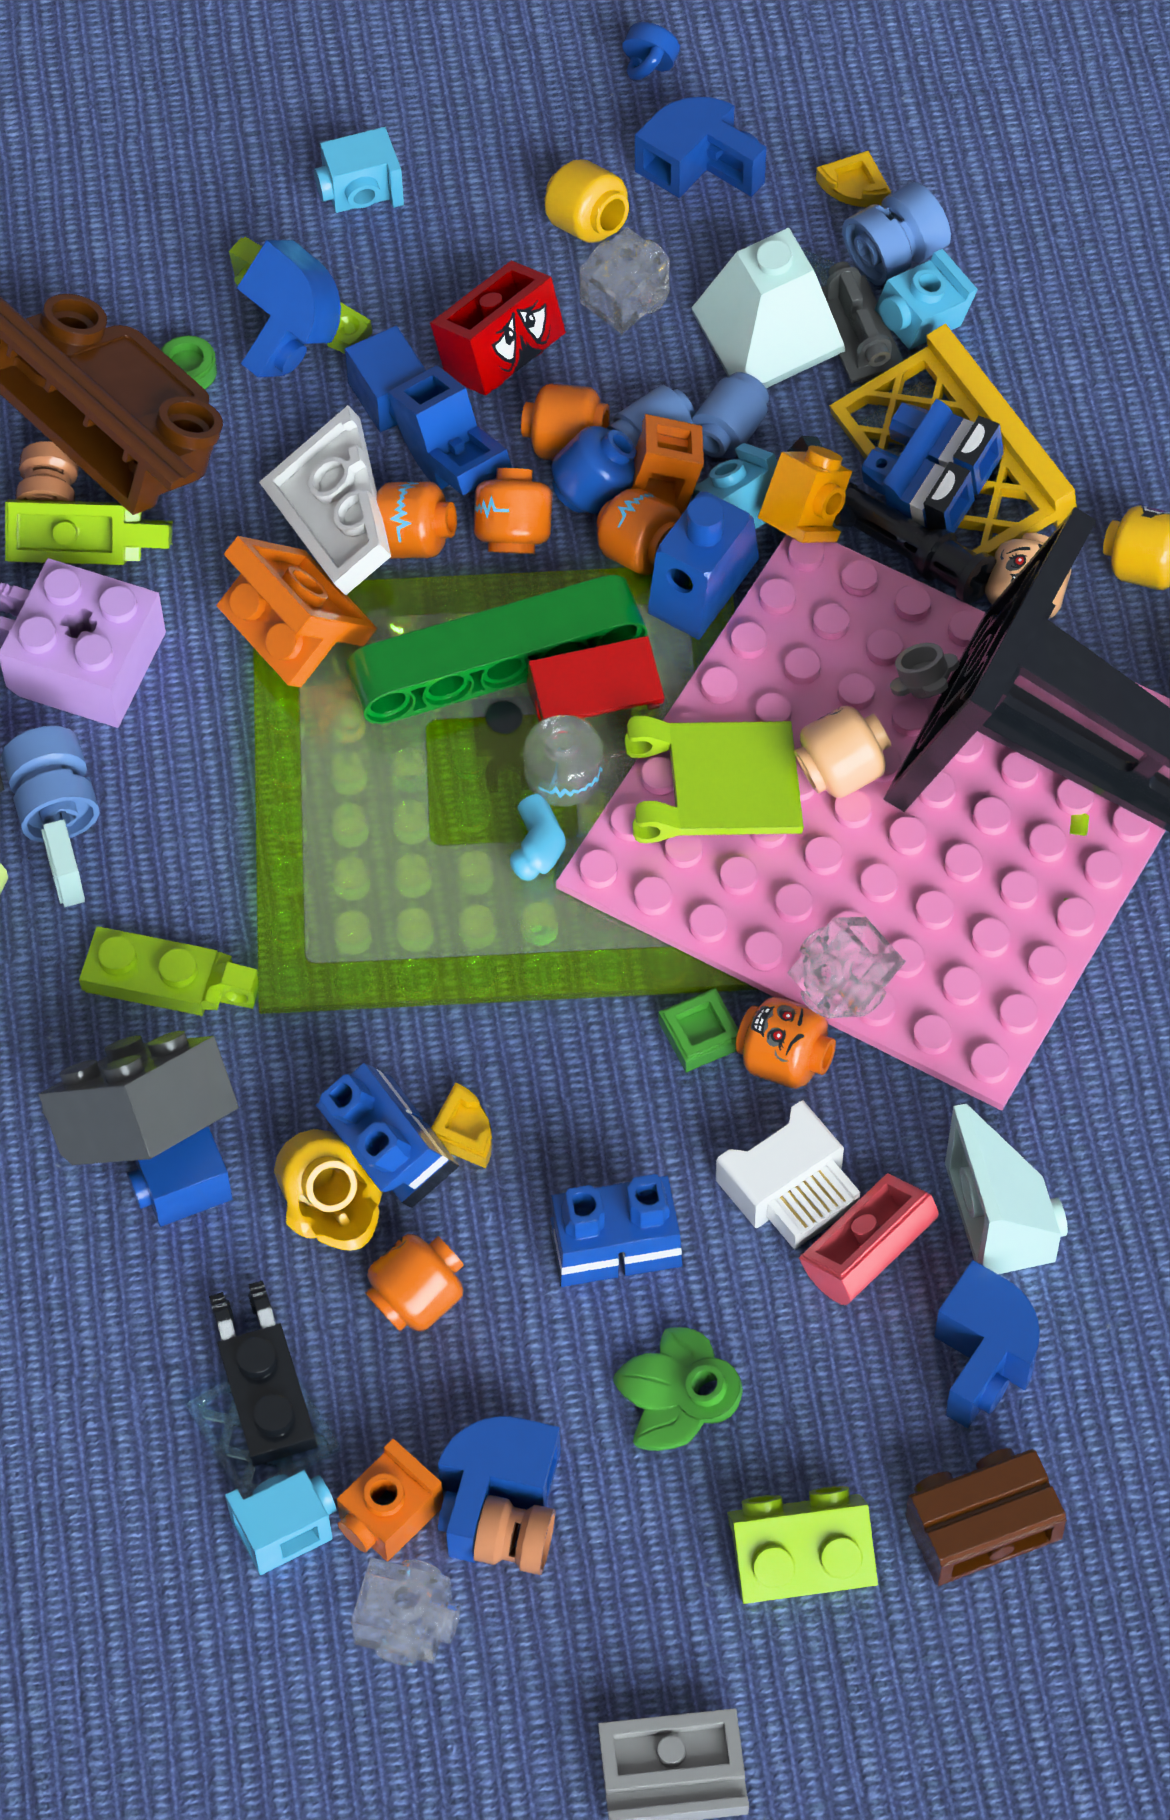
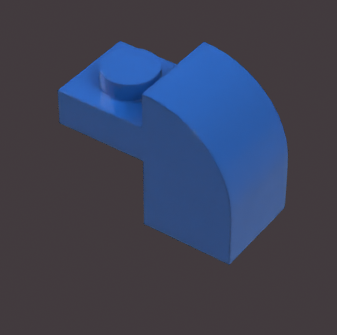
M689 97L672 102L660 109L635 134V172L680 198L707 170L752 197L765 183L767 147L761 144L752 134L734 128V105L711 97Z
M266 240L237 286L238 290L270 315V318L241 364L257 377L285 376L301 363L307 351L304 344L331 343L340 322L341 304L336 283L330 272L320 261L294 240Z
M438 365L388 391L397 424L408 449L430 482L436 483L441 490L450 485L463 496L472 490H476V487L481 482L496 478L497 468H512L507 449L477 426L466 387Z
M974 1260L971 1261L938 1310L934 1337L970 1358L950 1388L945 1415L964 1427L969 1428L980 1410L988 1414L994 1411L1003 1397L1009 1382L1026 1390L1032 1377L1039 1345V1322L1027 1296L1016 1285Z
M498 1416L477 1421L462 1429L451 1439L438 1462L439 1480L442 1482V1490L447 1491L439 1515L438 1531L446 1532L449 1557L475 1563L474 1546L482 1509L488 1495L510 1499L513 1506L529 1509L533 1505L546 1507L561 1453L560 1427L518 1417Z

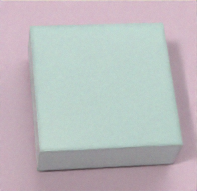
M65 820L44 824V829H41L60 904L63 903L64 907L85 902L80 875Z

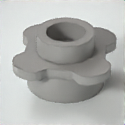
M920 643L905 649L895 661L899 677L890 684L892 693L896 696H905L912 693L914 697L922 699L941 694L948 688L947 679L950 673L959 667L957 656L954 654H944L942 648L934 643Z

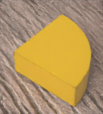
M869 151L816 168V181L820 187L831 197L845 204L858 207H868L872 204L881 206L883 199L891 194Z
M455 1082L431 1129L450 1154L486 1168L492 1152V1131L489 1119L476 1095L466 1087Z

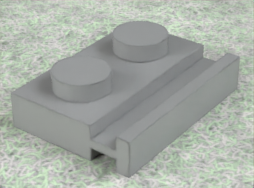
M736 1708L598 1723L608 1820H703L748 1815L749 1801L745 1784V1771Z

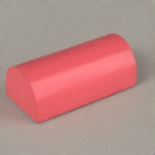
M887 1173L799 1257V1260L809 1278L826 1296L841 1305H848L938 1218L937 1206L931 1194Z

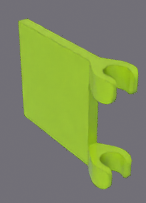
M633 716L629 719L627 734L624 739L627 755L631 758H646L670 751L675 807L658 801H642L637 804L632 828L633 836L639 843H655L683 835L802 834L804 825L791 721L668 723L649 716Z

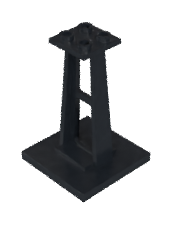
M1074 507L986 611L959 659L958 669L952 672L947 681L948 688L940 694L883 800L905 812L978 731L1170 832V779L1157 772L1163 765L1170 768V708L1048 620L1056 606L1052 602L1097 520ZM1019 675L1023 676L1145 754L1139 760L1015 685V680Z

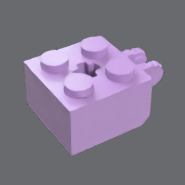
M49 558L46 560L31 591L14 585L10 586L8 583H0V611L17 617L16 620L0 616V664L6 687L19 697L119 728L166 633L159 592Z

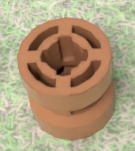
M40 441L29 444L23 448L20 455L19 472L23 480L19 482L16 488L15 499L75 501V492L71 485L75 483L78 477L79 466L53 442Z
M488 1495L477 1529L474 1561L492 1565L502 1560L516 1563L520 1571L542 1575L553 1535L555 1509L539 1505H533L527 1510L514 1507L510 1499ZM518 1531H519V1536H518V1541H517V1547H515L516 1540H517V1535H518Z

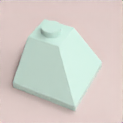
M786 228L737 251L691 307L695 319L727 376L730 377L731 374L736 372L747 373L757 378L765 388L845 352V345L814 269L790 228Z
M968 1104L953 1106L945 1166L974 1261L997 1274L1055 1262L1060 1237L1067 1235V1221L1060 1199L1058 1197L1049 1198L1043 1176Z

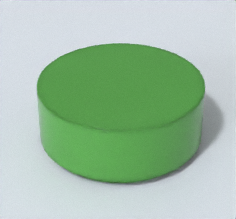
M180 336L168 341L161 348L164 354L204 389L208 388L215 380L217 375L215 352L212 346L204 339L196 336Z

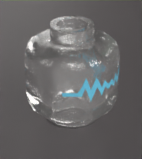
M555 715L545 718L533 726L525 739L523 752L524 776L529 789L534 794L541 795L552 806L570 807L581 804L592 797L601 785L604 773V745L599 732L588 721L574 715Z

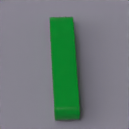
M607 575L368 644L353 652L347 659L345 667L365 719L374 724H384L527 683L529 661L645 637L648 631L627 580L619 575Z

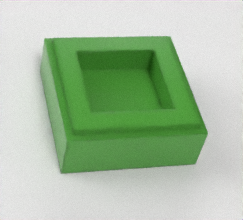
M716 988L658 1012V1022L685 1072L736 1052V1038L739 1029Z

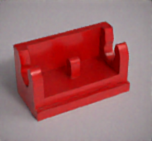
M648 636L529 661L527 685L541 733L554 731L553 727H556L558 723L646 705L648 710L660 708V704L664 703L665 697Z

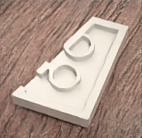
M347 405L259 482L331 581L345 595L351 592L391 557L383 517L377 503V491L361 420L350 406Z

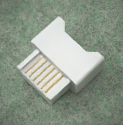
M804 1100L791 1107L789 1124L749 1151L729 1149L716 1160V1182L751 1224L758 1228L770 1220L794 1250L839 1220L860 1199V1191L841 1170L844 1147Z

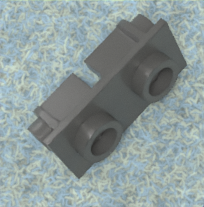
M845 261L831 266L828 270L829 278L827 285L821 287L845 345V352L838 354L851 384L879 376L904 361L890 329L886 327L881 316L875 311L877 301L866 276H861L857 268L851 267Z

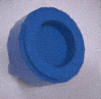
M649 22L633 24L622 43L623 51L630 58L627 66V75L633 81L647 77L654 70L661 72L669 71L674 66L680 52V44L670 31Z

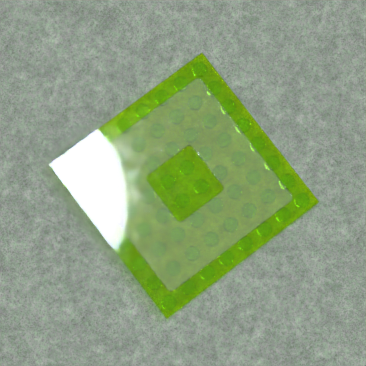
M628 568L363 580L347 594L377 627V630L364 645L366 646L374 642L607 575L624 577L627 580L648 631L647 636L649 637L665 697L664 703L660 704V708L648 710L646 705L558 723L556 727H553L554 731L541 733L527 683L394 722L374 724L365 719L345 667L350 655L363 646L336 642L302 687L287 685L253 647L259 1014L701 993L716 988L718 992L759 990L556 889V881L638 759L631 758L625 751L624 739L627 734L629 719L633 716H649L663 721L734 614L733 595L701 639L698 640L648 614L653 574L643 576ZM689 578L688 589H692L693 584ZM506 701L520 708L523 719L516 731L500 734L489 728L486 722V713L495 703ZM599 768H603V771H600L598 782L595 781L592 787L588 786L586 791L574 792L571 797L565 793L560 798L556 791L550 794L539 789L540 787L550 792L556 787L560 793L564 788L570 793L573 789L579 791L581 788H585L588 783L592 784L594 778H598ZM541 793L545 795L564 832L566 844L561 856L548 873H539L532 881L520 879L510 866V855L515 850L521 848V842L528 834V830L517 807L526 797Z

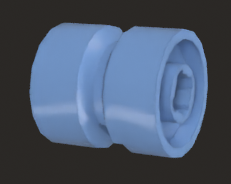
M911 182L889 194L883 199L881 206L872 204L847 218L842 227L844 243L851 260L860 273L865 275L866 279L875 285H883L888 279L907 271L911 267L912 261L921 263L933 256L934 252L941 249L944 250L951 240L949 222L943 208L936 197L918 182Z
M43 726L28 730L14 737L5 745L1 757L10 790L15 794L13 799L22 832L30 840L44 842L41 829H44L43 825L63 819L65 820L69 838L87 831L96 823L100 814L90 777H84L87 767L76 733L71 729L60 726Z

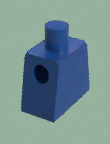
M707 491L699 492L689 503L684 513L660 543L656 551L648 614L700 640L759 560L754 518L748 512ZM689 578L693 584L692 589H688Z

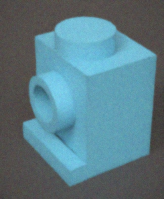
M386 127L320 143L322 167L314 168L315 182L322 202L331 200L336 213L354 208H366L374 203L386 200L391 201L393 208L404 205L401 167Z
M941 249L933 253L931 260L888 279L876 304L875 311L881 316L886 327L893 331L904 345L911 350L926 343V335L945 323L950 330L960 327L978 289L949 255Z
M742 443L735 448L739 459L728 460L715 466L709 473L710 477L697 484L693 493L696 496L699 492L707 491L748 512L754 518L755 529L766 523L759 519L758 515L778 462L774 453Z
M305 1470L291 1477L285 1474L277 1475L258 1485L254 1489L252 1496L244 1500L238 1489L225 1495L230 1519L259 1575L333 1539L329 1515L336 1512L337 1509L331 1493L320 1475L309 1479Z

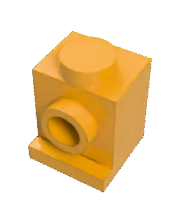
M812 445L808 447L807 452H781L758 518L801 543L837 542L841 531L832 525L835 517L844 506L846 499L845 490L852 471L841 465L843 458L839 454L823 447Z

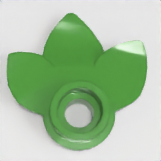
M685 1327L666 1328L660 1341V1353H645L631 1358L620 1367L613 1377V1382L619 1392L634 1405L644 1409L634 1434L633 1443L637 1448L650 1451L675 1449L684 1446L695 1437L704 1423L713 1424L728 1419L737 1410L743 1392L742 1381L735 1368L725 1360L715 1357L709 1339L702 1333ZM717 1381V1386L712 1393L698 1395L699 1389L704 1384Z

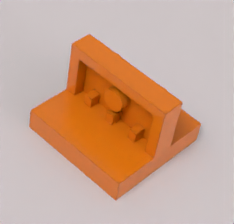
M237 536L225 551V557L241 574L216 606L287 685L302 687L336 642L364 646L377 630V627L331 581L323 568L306 550Z

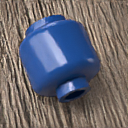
M601 426L585 427L553 458L551 467L553 476L552 486L558 499L575 512L599 514L606 502L624 490L631 489L635 473L634 457L636 456V449L634 444L621 431L609 430Z

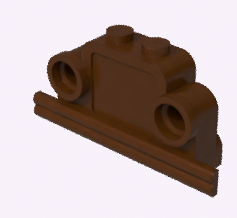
M58 294L52 296L45 302L42 313L28 318H24L0 296V395L127 511L135 515L151 509L157 504L159 495L199 480L205 475L213 447L218 442L223 427L222 417L209 404L207 391L141 332L123 325H114L106 328L107 316L104 310L94 301L80 295Z

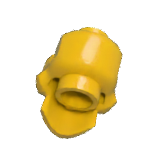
M312 1129L300 1132L285 1142L276 1157L274 1174L287 1201V1226L296 1234L305 1238H317L318 1241L337 1249L351 1251L361 1249L370 1241L375 1232L380 1213L378 1205L381 1201L382 1192L354 1157L350 1147L333 1132Z

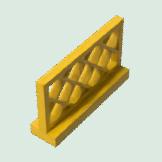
M946 323L926 335L927 347L829 405L831 415L865 460L871 450L875 449L871 441L879 442L878 447L885 451L888 450L889 444L906 446L891 439L889 433L891 420L901 403L929 410L934 401L938 399L945 403L952 410L953 414L972 422H975L977 417L981 416L1000 424L1004 454L998 462L1000 467L996 482L987 480L980 491V494L992 495L988 516L985 518L965 515L958 528L983 531L981 545L972 550L976 554L987 552L995 556L997 549L1005 541L1022 539L1024 534L1037 533L1052 523L1057 529L1074 507L1077 508L1073 486ZM925 369L936 382L932 398L902 394L905 381ZM943 393L950 401L942 400ZM867 404L888 407L883 428L858 425L851 414ZM1007 475L1014 484L1005 483ZM1002 497L1027 500L1035 511L1019 522L997 519Z

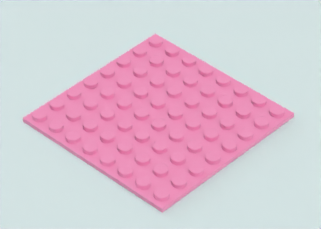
M786 534L663 721L668 723L791 721L794 748L797 749L801 747L800 733L805 726L835 709L847 705L858 710L863 718L874 713L890 739L891 747L882 751L886 760L884 774L846 797L837 798L826 790L819 794L816 793L796 759L804 825L802 834L683 835L655 843H639L633 836L632 828L637 804L642 801H658L675 807L670 751L651 757L638 758L556 881V889L773 997H782L818 1009L824 1014L829 1025L1002 1111L1166 830L978 731L905 812L883 800L940 696L939 694L922 699L914 697L912 693L905 696L894 695L890 684L899 677L895 666L897 657L901 652L913 645L934 643L942 648L944 654L956 655L959 661L986 612L836 542L801 543ZM1019 675L1015 680V685L1139 760L1145 754L1023 676ZM1138 684L1170 708V698ZM1163 765L1157 772L1170 779V768ZM1082 813L1089 815L1087 835L1070 834L1071 815Z

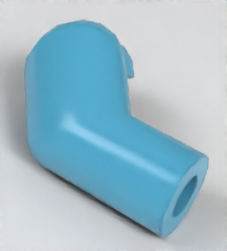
M541 793L526 797L517 807L528 830V834L521 842V848L515 850L510 855V866L520 879L532 881L539 873H548L561 856L566 844L564 832L545 795Z

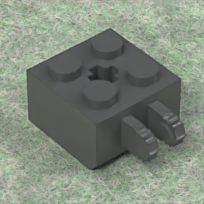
M185 1031L167 1033L148 1043H143L140 1035L113 1042L105 1047L107 1057L99 1061H83L65 1068L59 1073L61 1082L39 1093L42 1113L49 1122L59 1153L72 1165L151 1159L239 1108L215 1037L187 1038Z

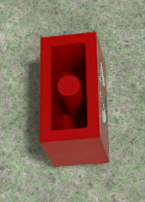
M512 260L430 322L443 370L463 386L485 396L501 386L505 380L533 358L543 353L547 347L566 333L551 276Z

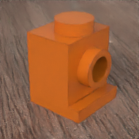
M645 414L642 421V432L635 448V473L631 489L640 488L672 504L680 510L682 515L689 504L704 465L702 426Z
M392 1439L384 1446V1453L337 1498L339 1518L341 1519L338 1522V1527L344 1536L360 1551L366 1553L372 1548L388 1562L441 1510L443 1503L442 1482L395 1439ZM386 1491L396 1498L388 1505L375 1503Z

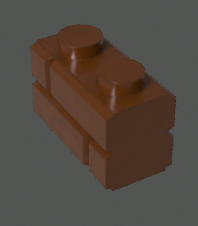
M1011 1448L994 1451L977 1462V1470L953 1478L952 1474L947 1471L933 1474L921 1480L914 1487L915 1493L908 1495L905 1514L907 1523L919 1549L923 1553L925 1563L937 1586L1062 1540L1067 1521L1066 1514L1053 1486L1049 1483L1048 1475L1036 1450L1030 1449L1017 1455L1014 1454Z

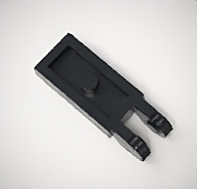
M263 1280L248 1284L250 1289L248 1298L252 1312L257 1316L261 1328L252 1332L236 1336L233 1327L234 1316L229 1300L225 1299L223 1292L209 1296L221 1341L217 1342L253 1467L318 1448L281 1323H275Z

